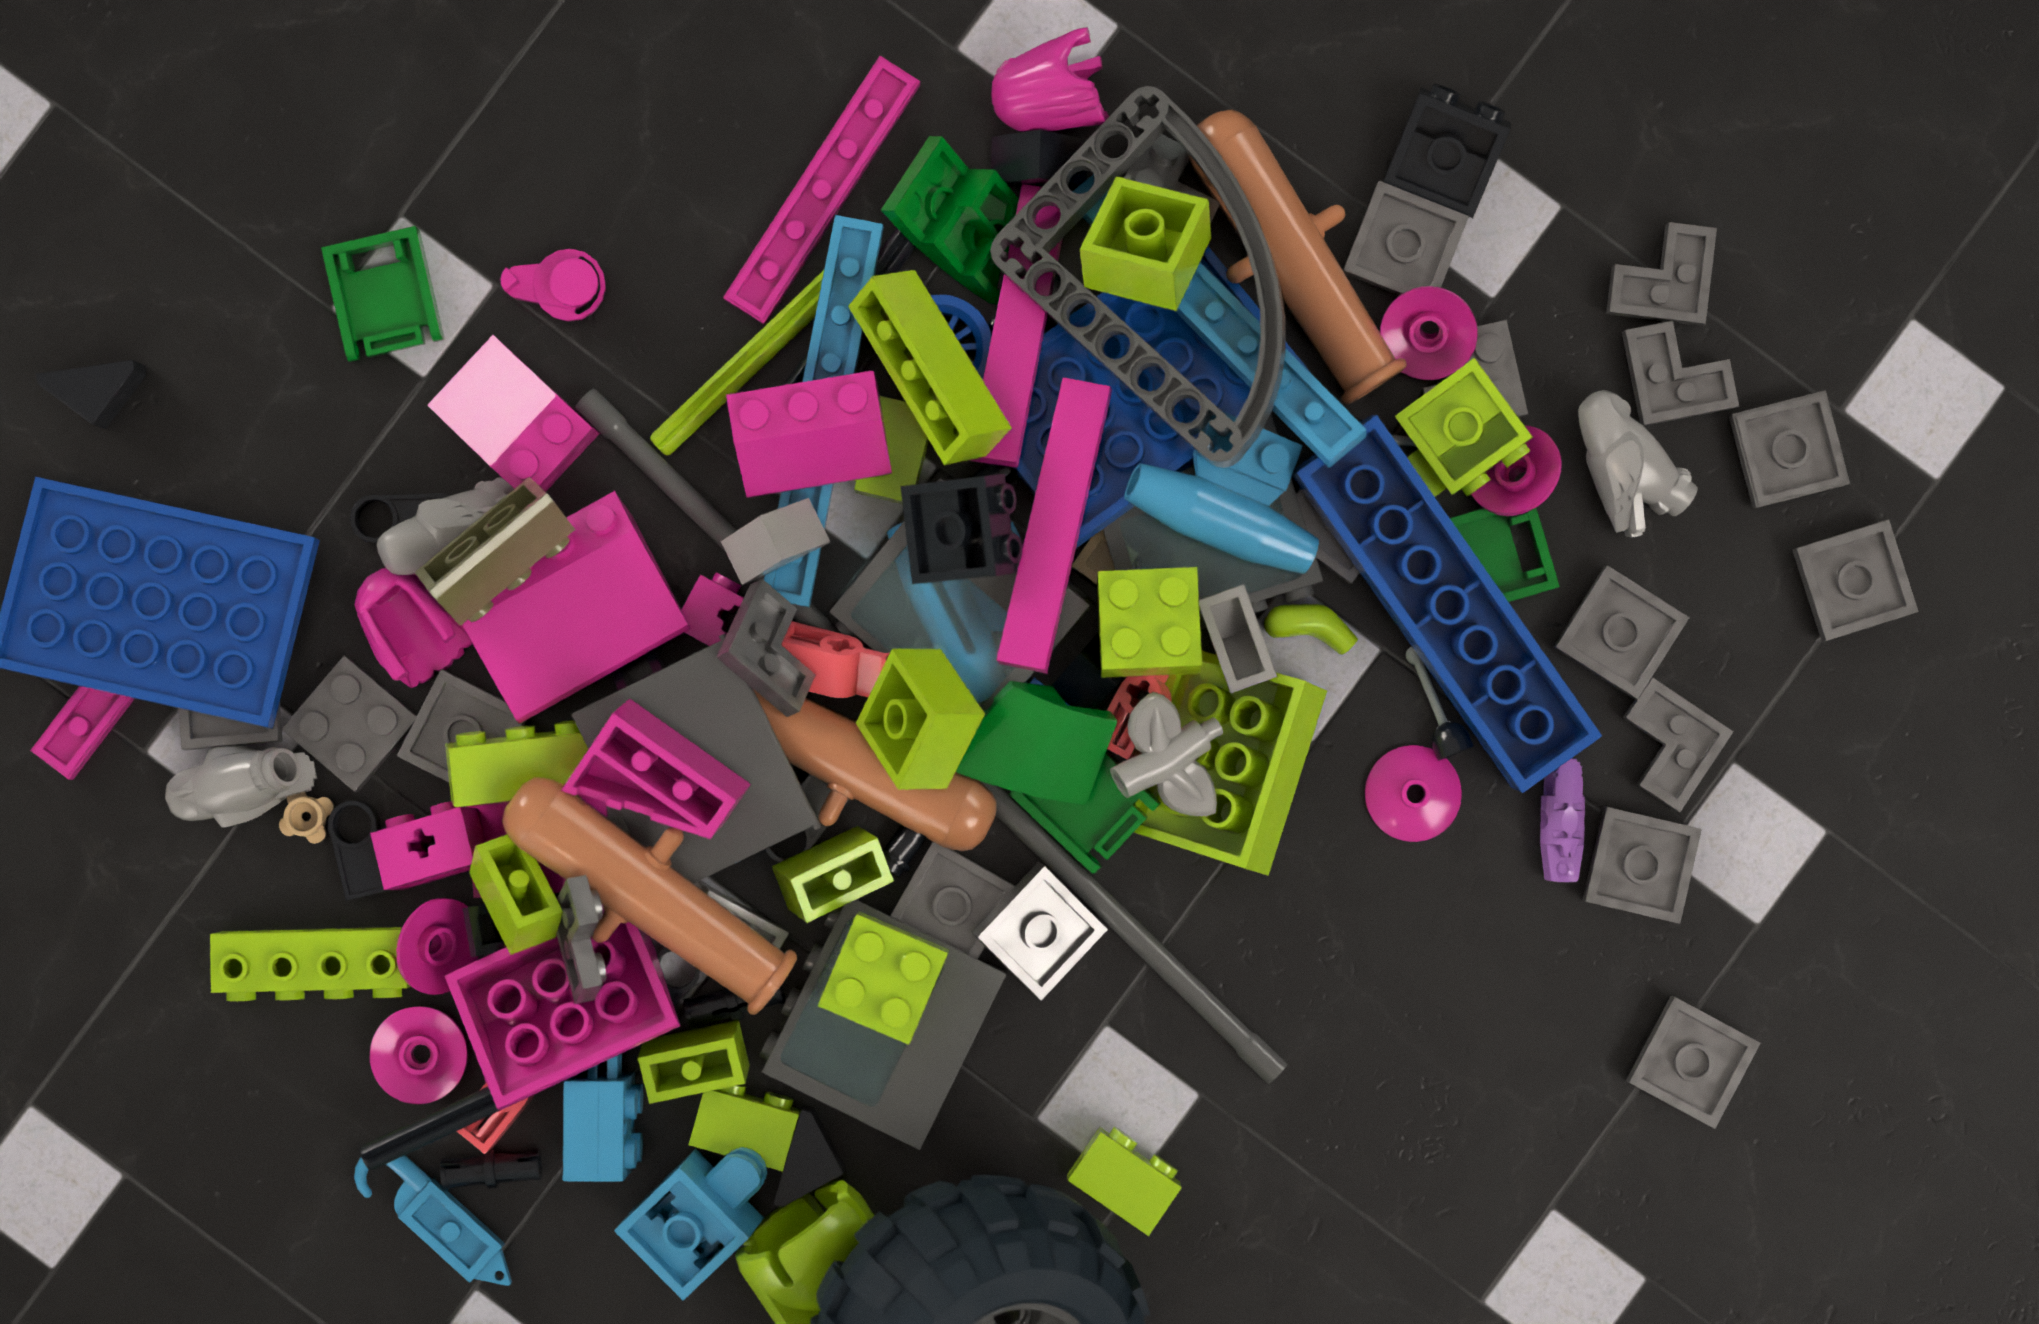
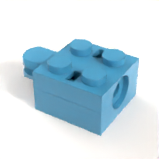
M622 1053L607 1060V1072H603L602 1062L589 1068L588 1072H581L564 1081L563 1181L623 1182L636 1169L637 1162H642L643 1136L642 1133H634L637 1114H642L643 1085L635 1084V1072H622Z
M740 1147L732 1150L713 1167L695 1148L629 1212L614 1231L684 1301L749 1239L764 1219L748 1200L764 1184L767 1176L766 1164L762 1157L754 1150Z

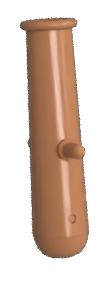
M1232 109L1220 111L1200 122L1197 127L1216 148L1236 177L1252 206L1273 256L1281 285L1283 302L1345 392L1341 396L1342 403L1348 405L1355 402L1403 371L1407 365L1406 360L1403 358L1395 359L1324 240L1325 232L1344 220V208L1340 205H1332L1316 215L1308 214L1258 128L1242 113ZM1189 155L1194 171L1213 199L1220 203L1219 208L1241 239L1236 224L1220 195L1202 169ZM1248 256L1227 269L1226 277L1228 281L1237 284L1253 275Z
M754 690L789 763L828 784L827 788L830 789V792L818 814V820L822 825H833L837 821L847 800L853 801V799H856L912 831L926 836L927 839L944 848L959 851L972 850L984 840L995 819L997 801L993 793L979 780L955 772L947 789L898 790L857 727V721L809 698H805L800 712L786 717Z
M534 777L520 787L504 810L502 819L504 829L517 847L564 879L587 875L590 890H597L605 910L592 935L594 941L599 943L607 941L620 923L630 922L748 1002V1012L755 1015L766 1006L792 970L797 960V954L794 950H787L785 953L671 867L670 857L684 839L682 830L670 827L663 833L654 847H645L580 796L561 791L564 784L545 777Z

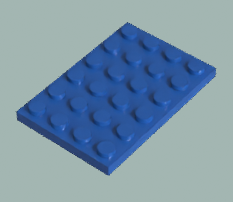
M1207 246L1200 262L1260 322V309L1239 283L1234 284L1228 281L1226 277L1227 268L1211 248ZM1105 292L1097 296L1099 300L1221 411L1238 417L1251 388L1174 310ZM1091 304L1084 305L1070 315V323L1075 327L1088 326L1095 318V307ZM1058 324L1043 336L1018 468H1012L1035 496L1062 378L1111 386V399L1077 541V548L1134 507L1133 504L1125 500L1124 496L1128 481L1139 463L1183 472L1194 464V456L1192 455L1194 449ZM1124 335L1110 337L1104 346L1105 356L1110 359H1119L1125 356L1130 348L1129 338ZM1286 342V349L1308 370ZM1155 366L1143 370L1139 376V387L1145 391L1157 390L1164 382V370ZM1191 398L1179 401L1174 407V419L1180 423H1189L1195 420L1200 412L1199 402ZM1199 433L1193 435V437L1196 439Z
M35 477L0 611V669L273 729L320 540L311 536Z

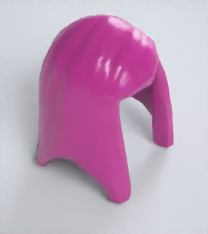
M1088 27L1073 30L1047 41L1016 58L1005 60L1000 65L992 81L991 91L994 111L1000 120L1012 129L1026 132L1039 129L1057 131L1077 127L1099 126L1108 119L1109 115L1107 111H1104L1100 103L1098 91L1094 87L1095 84L1087 80L1091 75L1102 69L1101 57L1098 56L1068 65V56L1072 48L1091 43Z
M382 568L368 576L357 591L355 608L362 629L376 659L394 681L400 680L411 689L418 686L419 683L432 679L435 671L440 672L441 669L446 670L452 666L454 660L459 659L465 654L464 648H468L473 644L464 627L460 626L440 605L416 574L396 575L386 568Z

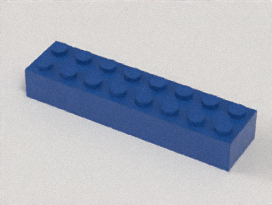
M1377 415L1367 416L1360 421L1367 429L1366 438L1332 467L1329 468L1314 454L1294 469L1292 477L1511 788L1524 793L1598 740L1602 735Z

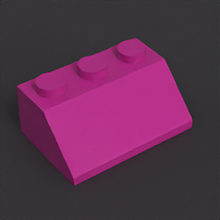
M874 371L726 395L735 450L747 498L892 474L877 378Z

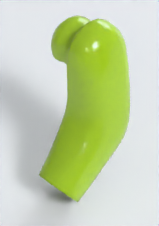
M1278 605L1269 611L1264 620L1265 631L1274 638L1303 635L1313 636L1327 644L1339 655L1348 652L1358 641L1356 635L1340 617L1325 605Z

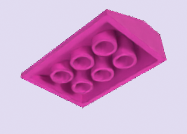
M615 491L568 516L567 519L576 530L568 535L570 541L567 546L551 558L543 556L531 566V575L520 586L513 590H508L506 587L491 600L494 605L482 618L475 622L467 620L462 624L519 724L691 629L637 523Z
M628 922L625 924L620 923L605 942H596L591 936L590 939L594 953H601L606 968V981L602 982L603 985L594 1000L575 1004L557 934L554 939L510 955L507 947L445 975L498 1110L513 1105L680 1026L655 947L649 935Z

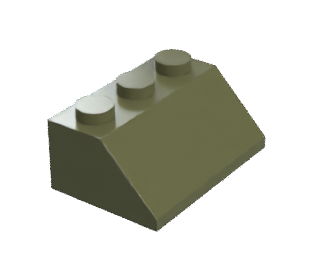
M528 477L420 567L415 574L432 596L461 626L467 620L475 622L488 613L494 605L491 600L506 587L508 590H513L525 582L532 573L530 567L543 556L551 558L562 551L570 541L568 535L576 529L551 497Z

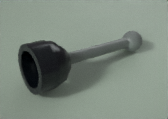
M1411 646L1406 651V659L1415 666L1439 724L1431 738L1432 748L1437 760L1449 758L1474 747L1470 735L1464 726L1447 720L1426 667Z

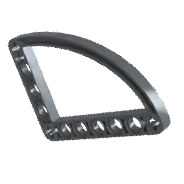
M1151 86L1141 87L1127 97L999 232L992 242L991 256L1005 276L1205 460L1216 467L1225 468L1233 466L1240 461L1256 441L1272 412L1281 385L1286 353V319L1281 285L1271 250L1258 218L1236 177L1216 148L1195 123L1163 91ZM1144 103L1150 107L1156 104L1159 114L1154 119L1148 115L1142 118L1143 115L1139 108ZM1126 120H1129L1133 127L1136 125L1141 134L1138 138H1135L1130 128L1123 124ZM1165 130L1193 158L1220 195L1236 224L1255 278L1260 308L1261 342L1259 357L1249 396L1235 422L1049 254L1061 239L1111 188L1116 176L1121 177ZM1114 135H1121L1127 138L1128 148L1123 155L1117 158H1108L1103 154V144L1108 138ZM1082 170L1093 173L1095 180L1090 190L1082 194L1070 191L1069 182L1075 173ZM1046 206L1059 208L1061 217L1056 226L1050 229H1041L1036 226L1035 220L1039 210ZM1009 245L1015 248L1021 246L1022 253L1033 264L1028 271L1014 258H1010L1007 261L1008 255L1005 249ZM1048 272L1060 275V288L1053 295L1042 296L1036 292V282L1041 275ZM1087 303L1094 306L1095 318L1088 326L1075 327L1070 323V313L1078 304ZM1114 335H1124L1130 341L1129 351L1119 359H1110L1104 353L1105 343ZM1152 366L1163 369L1165 379L1161 387L1153 391H1145L1139 387V376L1143 370ZM1186 398L1198 401L1200 412L1195 420L1189 423H1180L1174 419V407L1179 401ZM1214 415L1216 418L1209 422L1211 416ZM1208 423L1222 437L1227 436L1229 433L1232 434L1229 438L1233 446L1230 451L1226 453L1224 450L1219 449L1212 453L1215 445L1210 437L1202 431ZM1199 433L1198 437L1195 439L1193 435Z

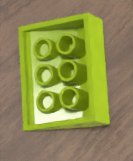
M1201 650L1202 667L1199 674L1169 675L1165 685L1169 688L1172 703L1179 713L1181 728L1192 720L1202 724L1215 717L1223 729L1222 735L1210 741L1211 750L1195 760L1206 768L1213 781L1217 800L1216 813L1209 816H1190L1176 812L1163 803L1158 793V787L1154 785L1147 789L1161 804L1155 811H1152L1140 799L1135 803L1148 818L1134 833L1269 876L1327 690L1307 681L1276 672L1277 677L1230 693L1217 655Z

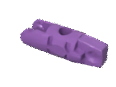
M1573 758L1544 778V795H1541L1540 846L1544 879L1546 881L1577 882L1579 879L1584 848L1585 797H1583L1582 766H1580V762L1577 759Z

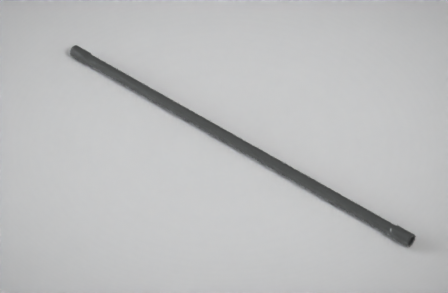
M593 388L586 393L576 404L575 409L604 438L611 440L725 551L721 541L736 532L737 529L650 446L597 389ZM765 575L762 576V577H760V578H758V579H756V580H754V581L757 582V581H759V580H761V579L764 580ZM811 603L810 608L793 605L797 608L793 617L796 622L841 633L813 603ZM982 782L993 793L997 801L996 817L1211 1025L1265 1083L1270 1084L1282 1073L1288 1063L1258 1034L1250 1031L1001 787Z

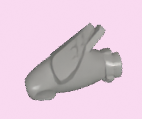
M1601 390L1590 394L1578 409L1579 427L1587 448V465L1615 532L1623 531L1626 537L1631 538L1643 535L1642 532H1645L1646 529L1643 503L1648 504L1650 509L1658 515L1668 512L1671 516H1677L1691 504L1696 496L1698 487L1691 482V473L1685 468L1675 467L1656 438L1642 424L1630 417L1631 407L1628 402L1609 390Z
M498 477L493 481L478 482L473 490L442 499L424 501L419 504L414 517L393 526L379 537L377 549L382 563L393 574L414 575L420 567L513 491L514 488L503 478Z
M240 745L214 747L208 750L203 765L182 770L170 779L166 785L165 800L170 812L182 820L199 821L215 818L221 827L237 825L261 816L288 796L312 791L314 780L317 779L315 762L311 761L305 752L293 753L286 748L271 747L260 751Z

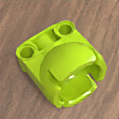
M832 1180L816 1189L815 1197L827 1209L825 1213L816 1199L808 1193L784 1207H778L766 1216L749 1239L744 1242V1247L738 1249L735 1254L739 1271L775 1324L811 1323V1318L819 1314L821 1310L818 1306L816 1293L826 1272L834 1260L845 1261L859 1243L853 1235L874 1217L860 1193L844 1180Z

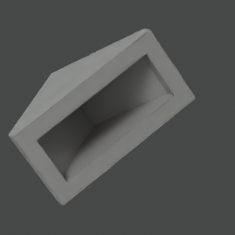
M807 498L760 515L723 539L721 543L741 584L744 586L831 543L810 499Z
M1241 584L1200 599L1199 607L1230 693L1277 677L1245 585Z

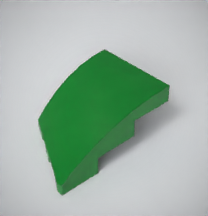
M929 136L881 211L914 246L953 279L989 304H998L1001 290H998L997 286L1001 270L993 261L990 250L995 237L1016 216L1019 198L996 170L969 169L942 136ZM1010 245L1005 249L1007 255L1009 252Z
M1009 681L994 697L992 705L983 711L985 715L956 772L1007 790L1086 806L1118 722L1110 711L1067 706L1054 687Z

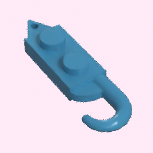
M406 1155L385 1164L404 1180L394 1200V1210L404 1224L469 1283L473 1279L509 1286L512 1283L502 1250L505 1243L451 1193L444 1190L440 1183L435 1179H431ZM360 1157L355 1167L354 1180L360 1193L365 1198H369L372 1195L366 1179L369 1169ZM497 1271H502L504 1278H498L496 1275Z

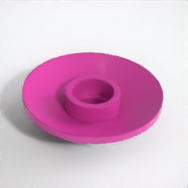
M1425 286L1406 291L1388 306L1382 318L1380 334L1395 359L1403 358L1406 360L1407 365L1401 371L1402 373L1416 379L1437 380L1452 375L1469 361L1476 347L1478 329L1472 310L1461 297L1440 287ZM1426 321H1432L1438 325L1439 329L1433 334H1427L1422 331L1420 326Z
M1526 426L1533 436L1532 439L1525 443L1530 452L1508 468L1500 461L1486 471L1491 480L1472 493L1473 498L1482 508L1496 515L1514 516L1536 508L1550 496L1559 481L1562 460L1557 445L1544 431L1532 426ZM1525 473L1520 480L1514 482L1517 475Z
M1402 746L1387 752L1373 765L1365 784V802L1372 820L1383 832L1402 841H1425L1441 834L1454 821L1461 805V783L1455 768L1447 758L1438 761L1434 750L1424 746ZM1413 784L1420 785L1424 791V797L1418 803H1412L1407 798V790Z
M451 898L430 900L419 906L403 925L397 942V964L403 979L413 989L430 995L449 992L450 989L445 975L478 960L479 956L471 957L463 914V908L468 906Z
M426 1006L408 1007L390 1015L376 1030L370 1046V1065L378 1084L393 1098L410 1104L431 1103L449 1094L461 1081L468 1061L467 1043L458 1024L444 1012ZM417 1045H425L430 1050V1058L427 1062H419L415 1058L414 1049Z

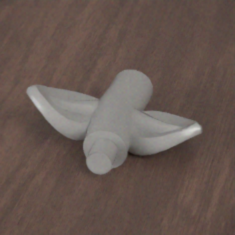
M1156 692L1147 694L1135 706L1127 723L1128 735L1135 748L1142 754L1110 768L1114 783L1126 798L1157 785L1158 793L1163 803L1176 812L1190 816H1209L1216 813L1217 800L1213 781L1206 768L1195 760L1211 750L1210 741L1223 734L1220 723L1215 717H1212L1202 724L1192 720L1181 728L1180 716L1175 705L1162 694Z

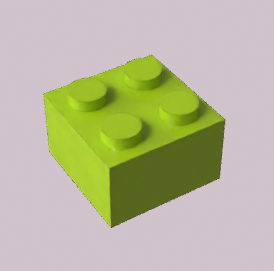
M1116 176L1080 247L1084 287L1177 311L1211 240L1209 199Z
M1197 567L1098 571L1097 597L1101 678L1199 674L1202 667Z
M892 649L859 715L856 725L898 790L947 789L985 713L941 649Z
M859 911L855 916L818 1006L909 1045L949 949Z

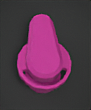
M575 249L558 250L545 257L540 264L513 266L510 269L506 267L501 275V286L512 298L539 304L553 318L567 322L582 320L594 313L602 303L606 290L605 276L598 262L587 253ZM581 257H584L586 260H588L590 263L594 265L596 271L599 274L600 290L596 301L593 303V305L586 311L580 314H576L575 311L577 309L584 307L592 300V298L595 296L597 292V288L599 285L598 277L593 267L586 261L579 259Z

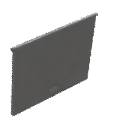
M726 633L719 636L721 641L571 714L589 749L613 712L630 698L751 784L729 818L711 839L683 831L684 839L670 857L671 867L692 883L706 878L813 826L814 830L821 828L753 688L716 658ZM626 808L619 810L631 836L645 847H654L663 833L671 827L650 820L651 816Z

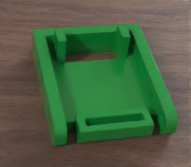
M412 226L321 247L343 346L349 362L360 360L357 342L363 341L366 356L369 358L425 345V336L422 328L425 326H429L433 342L444 340L442 324L419 228ZM394 245L396 258L401 262L355 272L352 255Z
M1483 508L1450 518L1508 602L1560 587L1537 508L1514 516L1496 515ZM1523 522H1527L1540 568L1527 572L1522 571L1509 527Z
M1106 751L1086 806L1039 798L1011 791L1009 794L1093 874L1102 865L1089 853L1092 848L1108 860L1148 818L1135 803L1140 799L1152 811H1155L1161 804L1148 789L1126 798L1117 788L1110 773V768L1120 764V762L1108 751Z

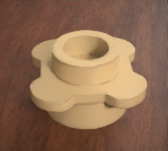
M305 792L288 796V805L284 811V818L279 822L281 832L286 836L294 834L304 836L313 844L322 842L327 835L324 827L327 817L334 809L333 802L327 797L319 799L309 797ZM304 812L311 814L309 821L303 820L302 815Z

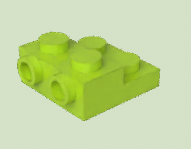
M1475 358L1395 415V418L1452 495L1462 489L1468 497L1491 480L1486 474L1487 470L1500 461L1508 468L1530 452L1525 443L1532 439L1533 436Z

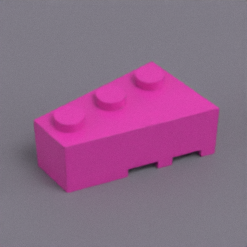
M629 698L613 712L561 791L575 796L580 793L606 802V806L618 810L622 808L651 816L650 820L711 839L729 818L751 784Z

